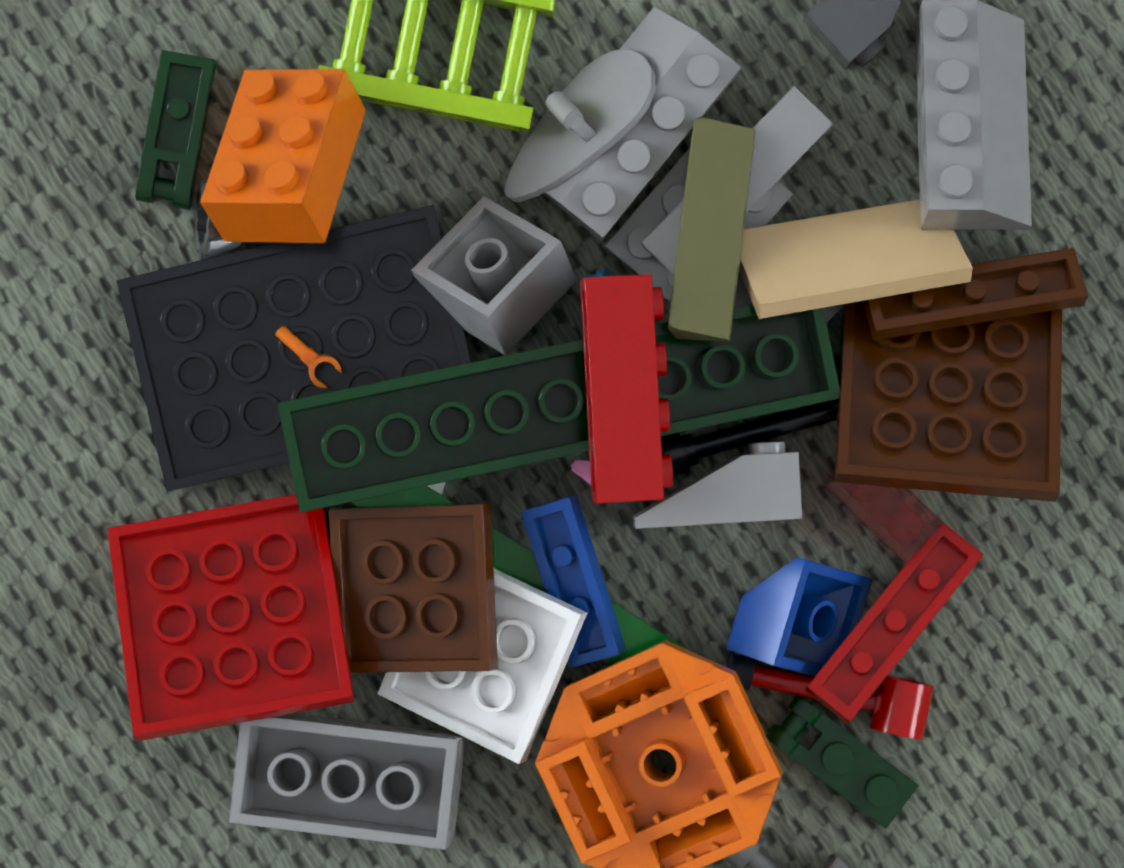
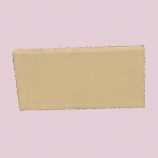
M920 199L744 229L739 266L740 275L759 319L971 282L973 269L954 230H921Z

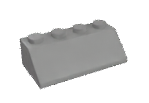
M922 0L915 22L921 230H1030L1032 218L1024 19L979 0Z
M655 6L619 49H632L645 56L651 63L656 73V91L649 109L637 125L612 148L556 188L543 193V195L602 242L690 135L693 129L694 118H703L737 77L741 66L699 32Z

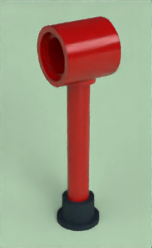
M729 650L726 667L736 671L744 690L749 691L750 686L815 699L805 691L814 677L756 665V659L735 655V652ZM888 675L861 708L862 710L872 712L869 728L892 735L923 740L934 686Z

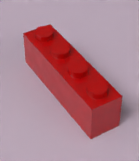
M652 274L583 278L580 281L592 503L664 500V488H672L673 467L671 455L662 454L661 432H669L668 399H659L658 376H666L667 373L665 343H656L655 320H663L664 316L662 287H653Z

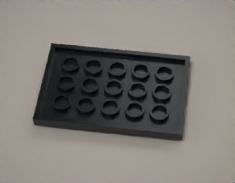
M434 205L330 229L325 243H271L116 280L167 492L290 463L277 403L472 363L464 328L414 277L411 271L442 239ZM281 326H286L309 348L311 347L319 355L329 354L339 362L342 373L335 369L334 365L330 362H321L315 368V376L328 386L327 389L319 388L313 384L309 377L308 366L275 336V333Z

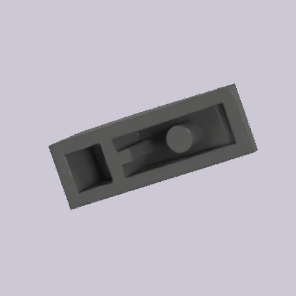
M821 0L806 13L802 21L844 69L855 60L864 67L887 46L881 37L891 27L901 0Z

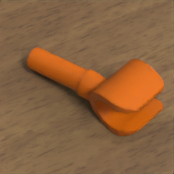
M281 326L275 333V336L308 366L310 380L317 387L328 388L322 380L315 376V368L321 362H330L334 365L335 369L342 373L341 366L335 357L329 354L319 355L311 347L309 348L286 326Z

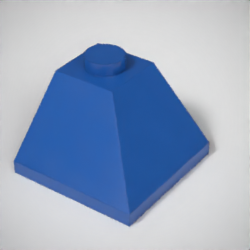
M797 557L742 596L726 649L773 666L816 676L860 622L872 578Z

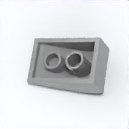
M785 442L748 444L749 454L734 456L665 496L664 500H658L634 514L633 526L635 529L803 519L799 452H785Z

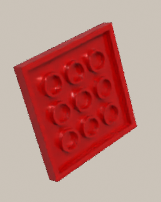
M292 494L107 528L132 732L137 742L355 702L342 614L331 559V543L325 507L300 513L297 496Z

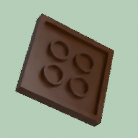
M491 503L329 509L331 559L342 614L350 673L492 671L498 669Z

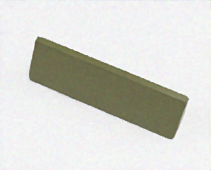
M694 118L668 319V328L676 339L730 342L756 134L753 128L709 118Z

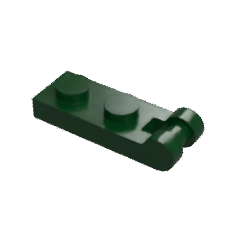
M161 50L136 185V201L153 203L155 199L173 202L174 208L191 209L217 65L215 59ZM160 162L179 165L176 180L159 177Z
M796 695L788 705L791 712L780 726L776 724L772 726L766 734L767 739L887 829L919 785L803 697ZM811 724L820 733L810 747L806 748L797 741V738L806 726Z

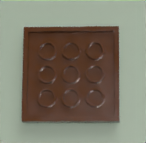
M863 301L843 304L839 373L841 392L840 399H838L834 482L1056 502L1060 494L1062 309L873 340Z

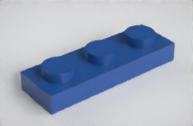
M577 494L520 512L546 593L587 612L568 659L570 668L619 655L627 649Z

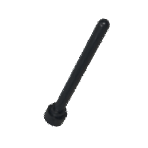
M838 399L810 405L692 438L691 433L684 435L675 433L661 436L662 454L671 455L673 477L689 473V467L699 464V458L837 421Z

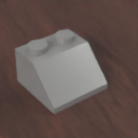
M485 196L411 270L414 277L468 333L505 356L577 281L563 244L559 239Z

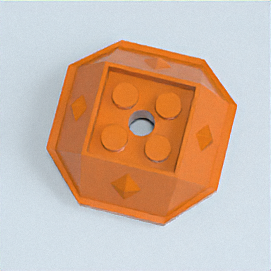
M667 640L566 685L535 761V765L581 863L595 868H702L756 845L760 839L783 774L736 671ZM663 749L670 752L676 760V771L672 773L658 771L651 762V751Z

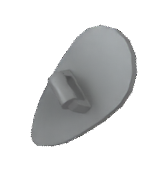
M632 49L611 51L598 56L581 69L562 92L556 91L551 93L546 100L547 112L522 146L511 167L505 184L504 192L506 196L513 202H522L556 188L612 148L632 130L649 109L656 91V73L649 60Z

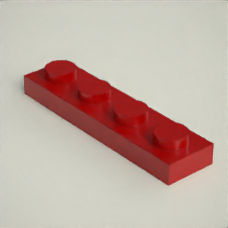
M940 521L810 682L805 691L846 724H849L984 554Z

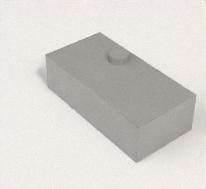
M296 713L240 723L229 823L446 850L455 840L466 738L452 732Z

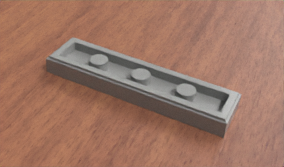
M795 86L753 127L756 134L746 213L833 125ZM683 200L641 242V245L673 276Z

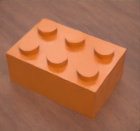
M345 69L244 70L200 204L224 242H326L366 113V109Z

